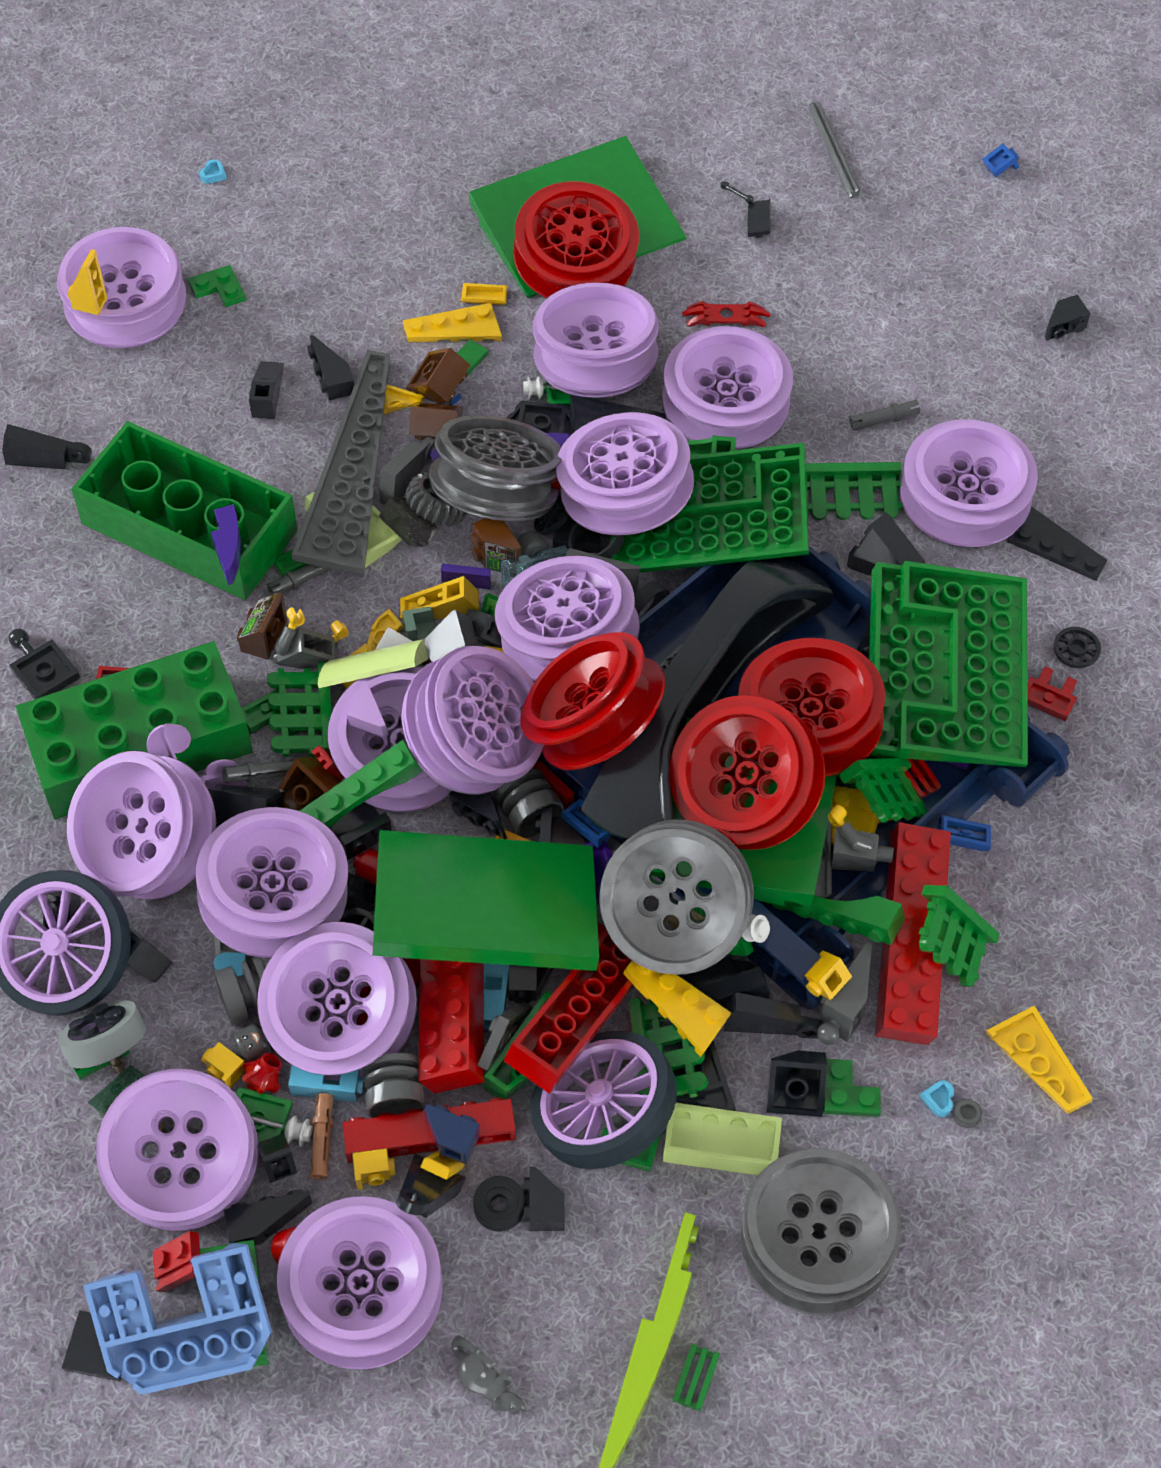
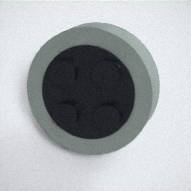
M121 1000L103 1003L70 1022L59 1034L58 1044L68 1064L73 1068H89L109 1061L114 1073L120 1074L125 1070V1067L119 1056L140 1041L146 1032V1026L134 1002Z

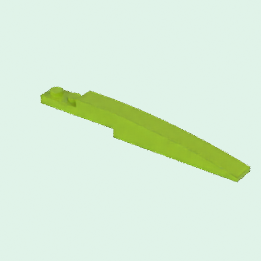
M684 1213L654 1321L644 1318L641 1320L599 1468H615L643 1413L670 1347L691 1282L692 1272L685 1270H688L692 1253L687 1252L689 1242L695 1244L699 1231V1226L695 1225L696 1215Z

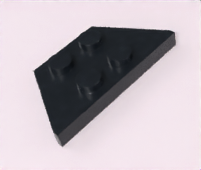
M521 400L515 407V411L506 417L507 419L533 426L545 433L569 434V437L574 433L568 405Z
M712 1041L704 1052L705 1058L703 1062L694 1065L695 1072H702L708 1078L707 1087L704 1090L697 1091V1097L691 1098L689 1093L677 1096L676 1103L735 1111L736 1108L714 1041ZM682 1042L665 1045L664 1053L683 1049ZM685 1067L672 1070L675 1077L686 1074Z

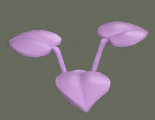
M160 725L149 734L147 750L150 754L165 757L171 756V758L177 760L175 753L183 752L188 748L191 742L190 733L181 725ZM226 759L210 763L206 768V775L200 777L207 789L217 784L249 785L246 781L229 783L223 781V767L239 766L237 763Z

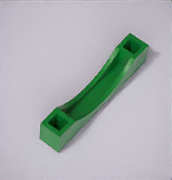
M402 740L301 809L300 812L316 818L331 829L337 821L356 806L383 791L407 783L423 772V769L413 757L407 742Z
M814 895L811 906L784 900L783 905L765 902L771 904L776 909L794 912L802 918L809 917L820 921L826 926L833 925L844 929L850 934H860L869 937L874 942H884L892 945L905 921L901 903L879 896L862 900L839 901Z

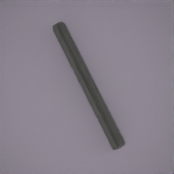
M812 102L809 111L844 188L850 198L858 197L860 189L820 102Z

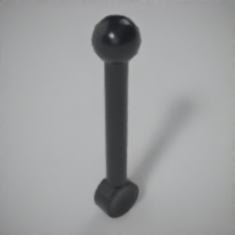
M721 182V189H728L744 198L748 204L753 202L752 195H745L729 186V182Z

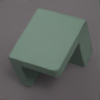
M431 606L402 611L406 638L412 641L422 640L435 629Z

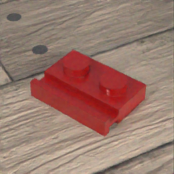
M188 1231L153 1250L155 1279H158L159 1284L155 1287V1291L167 1292L195 1277L191 1259L200 1255L198 1232Z

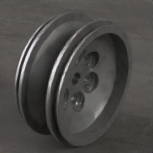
M473 415L452 419L445 423L437 433L435 448L441 457L431 464L429 478L435 493L449 505L483 518L500 521H525L545 515L556 503L558 489L551 488L550 480L557 478L556 466L562 460L558 457L561 446L545 432L528 424L507 418Z
M690 820L662 821L638 831L613 854L604 871L600 887L602 918L616 946L637 964L665 974L697 972L723 959L734 948L745 931L750 920L754 902L751 873L738 848L716 829ZM679 862H689L692 866L691 874H682L678 869ZM653 869L663 870L666 876L665 881H655L652 878ZM702 880L710 882L712 892L709 894L700 892L698 883ZM678 888L682 889L685 893V897H682L680 901L675 900L672 892H675ZM653 895L658 898L659 907L656 909L649 908L645 901L646 897ZM695 907L702 908L706 913V918L704 920H696L692 916V909ZM675 915L679 919V926L676 928L669 927L665 921L666 916Z
M822 1148L803 1149L788 1153L773 1161L757 1176L751 1185L744 1203L740 1223V1248L750 1275L756 1284L773 1300L801 1313L831 1315L842 1313L861 1305L882 1286L897 1254L901 1236V1222L896 1201L889 1187L867 1164L849 1154L836 1150ZM824 1206L831 1207L835 1213L831 1215L825 1214L821 1208ZM799 1209L804 1211L807 1216L798 1218L792 1211ZM847 1228L851 1230L853 1236L845 1237L839 1230ZM813 1233H820L823 1235V1238L816 1239L813 1237ZM791 1235L796 1239V1242L788 1244L782 1237ZM838 1254L843 1258L844 1262L835 1263L829 1256ZM804 1257L811 1258L815 1265L805 1266L801 1259Z

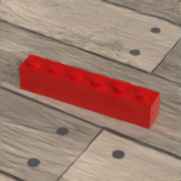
M497 1097L483 1103L468 1101L454 1107L441 1105L449 1109L452 1114L460 1117L461 1115H467L476 1120L480 1126V1136L476 1145L516 1140L511 1099ZM410 1109L404 1114L397 1115L382 1113L375 1118L368 1119L353 1117L349 1121L342 1122L347 1163H353V1153L387 1149L388 1158L438 1151L425 1118V1111L420 1109Z

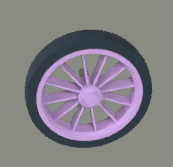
M55 870L38 873L22 880L4 896L0 902V987L14 1002L26 1009L41 1014L68 1015L96 1005L116 987L129 960L131 932L124 908L109 888L88 875L70 870ZM62 891L58 921L56 923L46 895ZM72 892L86 900L67 924ZM37 899H39L49 929L26 911ZM93 906L101 921L72 933L89 908ZM21 917H24L43 933L41 939L15 935ZM102 926L104 928V947L81 944L79 939H75ZM14 938L40 941V948L15 959ZM86 947L104 950L98 968H94L77 954L74 949ZM45 952L46 954L26 979L17 964ZM68 955L93 974L82 986H79ZM51 961L46 993L34 987L33 984ZM62 962L72 991L56 994L60 963Z
M629 1031L597 1033L550 1094L538 1085L535 1086L531 1099L532 1123L540 1141L561 1162L582 1169H601L615 1166L640 1154L663 1132L676 1104V1079L666 1056L646 1037ZM622 1060H632V1061L618 1074L619 1069H620V1066H621V1063H622ZM610 1061L605 1078L602 1079L598 1065ZM643 1067L649 1070V1073L632 1079ZM592 1068L595 1081L588 1084L579 1076ZM574 1081L586 1091L573 1092L566 1090ZM651 1086L649 1095L633 1094ZM560 1102L575 1103L561 1110H558ZM620 1105L640 1106L642 1108L638 1112V1114L635 1117H633L631 1114L622 1109ZM604 1117L609 1135L596 1138ZM574 1119L563 1131L559 1129V1124ZM588 1125L584 1139H575V1137Z

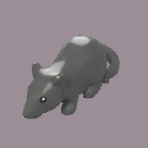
M457 1335L452 1340L451 1345L459 1361L458 1376L463 1386L467 1390L483 1395L491 1401L493 1411L525 1410L522 1399L506 1388V1386L511 1384L512 1378L504 1371L498 1375L494 1371L495 1363L490 1358L480 1352L478 1348L464 1337ZM462 1347L469 1350L471 1354H468L465 1351H463Z

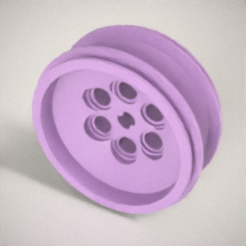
M132 227L108 228L82 238L66 253L57 275V287L63 301V309L68 323L80 336L103 347L133 348L157 340L173 328L182 315L186 304V288L182 279V268L177 254L162 238L143 229ZM91 249L96 250L108 298L99 315L72 309L70 298H68L69 287L73 285Z
M585 283L564 288L549 296L540 305L534 317L535 365L549 384L572 395L608 397L630 391L642 384L650 376L657 363L658 345L655 340L659 328L657 315L651 304L642 295L623 286L608 283Z
M481 646L457 648L444 655L441 659L424 666L412 679L402 706L404 735L413 757L423 771L443 787L465 794H485L501 787L504 783L515 781L529 772L538 760L544 745L530 741L524 735L520 725L522 707L534 684L531 677L508 655L498 650Z
M140 751L116 754L100 762L90 770L80 782L73 795L67 818L68 845L72 858L80 872L104 884L115 896L140 899L164 898L176 893L189 884L196 877V864L200 850L210 834L216 829V815L211 795L196 772L179 760Z
M191 1069L162 1070L144 1076L132 1083L110 1105L98 1132L96 1144L97 1166L108 1194L129 1215L158 1229L187 1231L204 1227L224 1216V1209H228L231 1205L240 1202L250 1187L257 1168L259 1155L258 1137L254 1122L247 1108L238 1096L223 1082L211 1075ZM168 1119L174 1120V1129L170 1133H162V1123ZM193 1121H203V1129L200 1133H190L189 1127ZM150 1144H157V1155L153 1158H146V1147ZM186 1145L187 1149L183 1151L184 1156L179 1159L174 1158V1154L177 1153L176 1147ZM208 1145H213L216 1147L215 1156L208 1160L203 1159V1149ZM163 1169H169L171 1172L170 1180L165 1184L158 1183V1173ZM191 1170H198L200 1172V1179L195 1184H187L186 1175Z

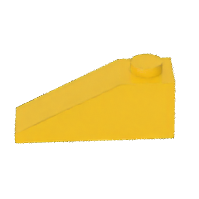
M91 249L73 285L69 287L68 298H70L72 309L99 315L108 298L96 250Z
M463 576L400 598V619L403 620L402 611L429 606L432 607L433 619H445L454 609L465 615L468 608L479 611V590Z

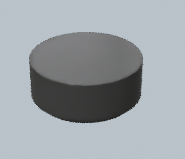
M970 1099L959 1101L953 1110L955 1122L963 1128L975 1127L982 1117L981 1107Z

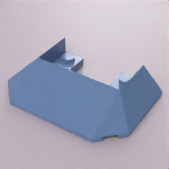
M230 1243L222 1250L197 1255L191 1259L205 1311L156 1322L141 1269L125 1273V1270H121L83 1285L107 1372L115 1378H118L121 1374L122 1379L133 1385L132 1389L143 1395L251 1370L267 1343L272 1329L248 1244Z

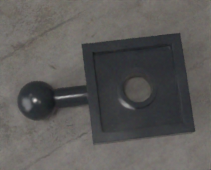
M17 628L10 632L9 643L15 648H20L25 656L9 665L10 669L33 699L56 693L81 678L78 670L53 639L34 650L28 643L29 635L25 630ZM43 668L51 669L48 674H39V671Z

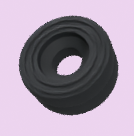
M493 1176L484 1180L474 1194L475 1216L482 1226L491 1231L502 1232L512 1229L521 1221L524 1215L525 1196L522 1188L516 1181L505 1176ZM502 1197L506 1199L507 1207L500 1211L495 1210L491 1206L492 1200Z

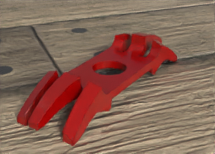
M700 301L686 307V310L682 312V316L698 315L688 320L687 326L697 324L710 326L711 323L743 324V326L753 324L759 327H766V322L757 316L770 317V312L766 311L761 305L751 301L746 304H707L704 301ZM730 310L733 315L725 318L720 315V312Z

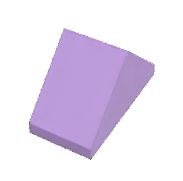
M365 681L361 683L347 713L351 726L386 737L389 734L369 685Z

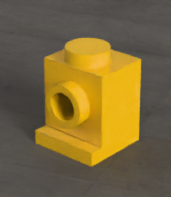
M822 950L819 954L821 958L805 974L809 981L806 988L816 997L821 995L831 1000L850 980L852 975L841 958Z
M220 1042L213 1048L211 1047L206 1050L202 1056L201 1061L206 1064L208 1075L218 1080L221 1079L230 1089L245 1073L242 1067L244 1060Z
M387 1149L353 1153L357 1190L363 1189L362 1183L377 1186L383 1184L385 1180H390L391 1175H396L394 1158H388Z

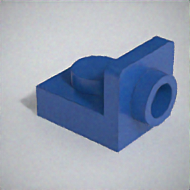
M1004 143L982 159L983 163L995 177L1011 166L1015 169L1019 168L1017 162L1019 156L1013 148L1008 149Z

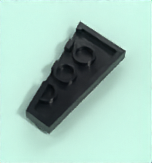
M571 394L569 398L574 432L589 422L618 413H646L666 420L665 413Z
M1032 506L1024 524L1008 538V543L1095 581L1098 580L1107 563V559Z

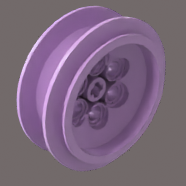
M730 326L703 329L680 341L666 360L662 394L664 411L669 421L679 428L684 436L690 440L712 438V436L736 437L735 449L751 447L773 436L785 422L790 408L793 371L787 356L781 348L762 334L745 328Z
M629 412L612 414L596 419L575 431L565 441L558 453V457L562 460L556 466V474L561 486L563 505L574 521L594 532L608 535H630L654 529L676 516L687 504L693 491L694 475L690 464L688 441L681 430L674 424L655 415Z
M970 419L943 422L921 433L908 449L900 486L901 501L905 512L912 522L927 535L939 541L963 547H980L995 544L1010 537L1026 521L1037 486V466L1027 446L1014 434L1000 426Z
M586 556L557 557L525 569L506 585L498 598L495 608V621L498 632L501 635L504 654L515 660L533 681L538 678L542 671L556 657L583 640L612 632L628 633L638 639L640 629L638 613L634 606V592L628 578L612 564Z
M412 667L358 679L339 698L329 721L328 743L335 765L345 777L342 781L400 741H406L402 725L403 701L412 679L422 669L421 667ZM365 681L369 685L384 722L394 723L391 727L387 728L389 735L386 737L351 726L347 713L361 683ZM376 744H383L382 748L378 750L372 749ZM423 771L407 783L383 791L364 802L384 811L412 812L440 802L452 790L443 787Z
M267 807L240 813L217 827L207 838L200 850L196 864L197 900L200 914L214 936L238 952L256 957L272 958L279 947L292 936L306 932L322 923L339 922L346 907L348 863L344 849L338 838L326 825L303 812L287 808ZM242 886H248L249 888L243 889V888H240V887H242ZM302 888V889H304V890H303V891H297V890H295V889ZM254 907H261L262 909L255 910V909H252V908H254ZM282 908H288L289 910H287V911H282V910H280V909H282Z
M329 922L319 924L306 932L294 935L274 953L260 981L258 1014L267 1040L274 1050L287 1062L304 1071L325 1075L324 1080L340 1081V1074L354 1072L359 1069V1077H364L362 1068L371 1064L383 1054L398 1053L402 1049L415 1022L417 993L412 974L403 958L372 956L373 931L352 923ZM343 971H349L350 976L348 980L340 983L339 975ZM320 982H324L323 992L314 994L315 986ZM371 986L370 995L366 998H361L360 991L362 988ZM342 999L346 1001L345 1005H340V1008L336 1007V1003H341ZM318 1009L321 1010L319 1020L311 1022L310 1016L312 1012ZM362 1013H367V1022L364 1025L358 1026V1016ZM337 1025H342L343 1031L341 1035L333 1038V1028Z
M376 1197L344 1198L324 1205L311 1213L296 1227L287 1240L281 1253L277 1271L278 1296L285 1319L294 1337L316 1358L336 1367L346 1369L376 1368L390 1364L408 1354L430 1331L442 1301L443 1286L439 1254L429 1231L415 1215L403 1212L394 1202ZM347 1257L356 1259L355 1263L351 1266L341 1264ZM378 1257L385 1260L379 1267L370 1264L373 1259ZM335 1281L340 1284L334 1291L325 1289L329 1282ZM394 1282L398 1284V1288L392 1292L383 1289L387 1283ZM366 1283L367 1288L361 1287L357 1290L356 1285L362 1286ZM348 1306L353 1309L348 1316H340L338 1314L342 1307ZM372 1307L382 1309L381 1314L376 1317L369 1316L367 1312Z

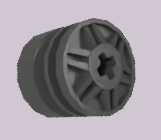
M530 769L529 772L517 780L504 783L495 795V801L502 808V812L509 817V823L514 831L523 838L533 837L540 833L535 832L536 816H541L542 807L553 808L554 818H561L562 811H564L563 803L557 794L551 790L550 783L539 769Z
M259 957L252 958L255 969L250 972L246 961L242 962L243 975L238 977L232 966L214 971L231 1026L249 1021V1007L253 1006L258 1014V991L265 970V966Z
M408 1053L383 1054L377 1060L362 1068L364 1086L368 1089L365 1093L368 1116L375 1118L382 1113L397 1115L404 1114L410 1109L424 1110L426 1106L423 1086L418 1081L419 1058Z

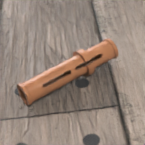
M328 1093L316 1095L315 1117L312 1118L314 1134L309 1178L314 1180H325L328 1178L331 1128L334 1127V1120L332 1119L334 1096Z

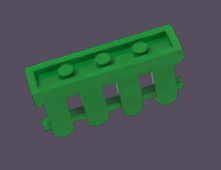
M901 462L807 463V490H810L811 503H808V512L812 511V517L819 521L825 519L827 511H835L836 517L840 520H847L850 517L851 511H859L860 517L864 520L872 519L875 511H883V514L887 512L892 519H895L899 510L903 509V504L898 502L897 489H900L901 480H899L902 471ZM825 489H834L835 503H826ZM849 489H858L859 503H850ZM873 489H881L882 503H874Z
M318 662L317 672H310V668H304L303 672H284V668H278L277 672L268 674L267 685L272 689H279V693H273L268 697V706L273 710H280V714L272 715L269 720L270 729L281 731V736H275L271 739L270 748L273 752L282 753L283 757H289V753H309V757H316L311 751L317 746H321L330 752L328 743V727L332 714L330 686L318 687V678L326 662ZM312 688H317V693H312ZM285 689H305V693H286ZM287 710H306V714H287ZM313 710H318L319 714H313ZM288 731H307L308 735L288 736ZM315 731H320V735H315Z
M908 759L857 760L839 774L844 784L856 783L855 785L858 790L862 791L868 801L872 813H875L883 823L891 818L896 822L903 817L906 820H911L915 816L920 819L927 813L923 800H920L911 785L912 782L904 774L906 770L912 767Z
M924 885L922 895L929 902L927 904L928 914L924 927H921L919 931L921 935L919 947L923 952L933 951L934 962L946 964V970L949 975H960L959 981L961 986L972 987L979 978L977 972L981 958L986 953L985 944L997 943L1000 933L949 886Z
M639 997L629 999L632 1032L652 1041L666 1056L672 1070L686 1068L685 1075L675 1077L677 1096L689 1093L691 1098L697 1097V1091L704 1090L708 1085V1078L702 1072L694 1071V1065L703 1062L705 1053L700 1057L694 1051L695 1047L691 1046V1042L687 1038L684 1040L677 1032L678 1028L674 1024L661 1027V1020H665V1018L658 1012L659 1008L651 999L648 1005ZM650 1023H652V1025H653V1029H651V1030H650ZM682 1042L683 1049L664 1053L665 1045ZM643 1067L637 1073V1077L649 1073V1070ZM651 1086L640 1090L639 1094L649 1095Z

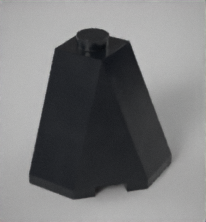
M885 512L864 531L865 536L861 540L859 547L854 545L849 552L847 567L872 576V570L877 562L902 565L904 561L924 564L925 561L892 517Z
M221 784L208 788L214 804L216 822L220 825L228 819L249 810L267 807L284 808L286 790Z
M509 965V1001H515L518 1004L523 1001L527 1004L531 1001H537L554 968Z

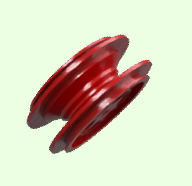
M570 181L552 184L533 194L523 204L518 213L513 244L515 266L524 282L546 299L564 288L585 283H608L624 287L634 270L639 244V228L631 209L613 192L586 182Z
M612 632L588 638L561 653L535 680L522 707L520 717L521 729L530 741L544 745L542 749L544 757L556 768L576 770L603 762L630 745L650 723L664 694L665 675L655 661L645 658L642 644L631 634Z
M801 638L786 641L761 653L752 661L742 676L738 696L749 695L771 700L797 715L809 726L822 749L825 762V776L841 773L857 760H864L871 754L880 740L884 725L883 709L885 705V689L882 678L876 667L867 657L848 645L822 638ZM756 742L751 743L748 747L752 753L756 750ZM778 755L771 758V768L777 765Z
M741 695L724 698L699 711L680 733L670 760V787L676 806L684 819L696 821L716 829L731 840L738 849L744 850L769 848L788 840L799 832L815 813L825 784L824 756L813 731L801 718L771 700L757 696ZM756 742V750L749 754V745ZM778 755L777 765L771 768V758ZM729 756H733V764L726 768V759ZM753 770L755 772L752 773L753 778L750 780L748 779V777L751 776L749 772ZM731 782L732 790L725 795L724 787L727 783ZM777 782L776 792L769 794V786ZM753 795L754 803L751 807L747 808L746 800Z

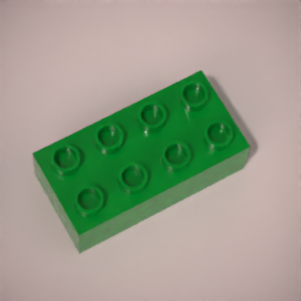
M129 421L122 426L72 487V493L82 525L245 601L298 531L293 496ZM234 504L240 530L241 557L233 584L228 585L214 548L211 532L219 530L214 510Z
M215 641L15 706L54 820L68 815L70 803L80 782L100 762L116 754L128 751L149 753L147 750V738L151 731L160 725L177 724L189 731L191 742L188 748L183 752L175 753L177 760L188 765L195 772L206 769L210 763L217 760H233L253 753L246 719Z

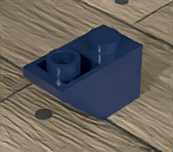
M426 1104L424 1108L425 1118L440 1155L467 1165L480 1136L479 1124L470 1116L461 1115L460 1117L452 1114L444 1106L435 1105L434 1107Z

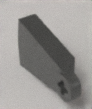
M427 437L420 444L410 441L381 468L379 484L380 503L395 509L405 495L413 477H416L421 472L427 462H431L432 458L429 454L436 449L435 439Z

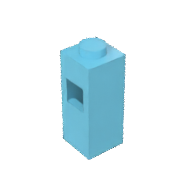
M484 963V1030H489L496 1015L500 1016L506 1011L509 965Z
M292 1065L288 1087L290 1095L316 1098V1095L319 1093H328L334 1096V1100L357 1102L358 1093L363 1094L364 1077H359V1069L354 1072L340 1074V1081L324 1080L325 1075L310 1073Z

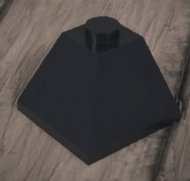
M797 1050L771 1058L766 1113L823 1116L827 1074L826 1052Z

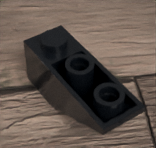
M310 335L311 345L307 346L310 359H315L313 363L315 375L321 376L319 385L322 394L326 393L329 401L350 396L355 383L349 364L314 335Z
M260 362L253 377L249 394L252 418L275 419L284 363Z
M452 790L448 794L453 803L451 808L459 817L464 816L473 825L483 827L492 836L496 835L502 839H507L491 792L485 794H465Z
M292 1190L285 1196L276 1198L274 1196H266L260 1198L258 1202L250 1204L244 1202L235 1203L230 1208L224 1209L229 1244L254 1240L256 1246L261 1245L312 1204L309 1190Z

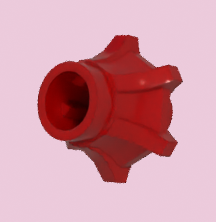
M267 1052L257 1060L246 1061L242 1067L246 1074L242 1079L244 1082H247L249 1090L257 1091L260 1094H263L264 1091L274 1093L279 1091L278 1079L280 1077L282 1061L278 1056Z

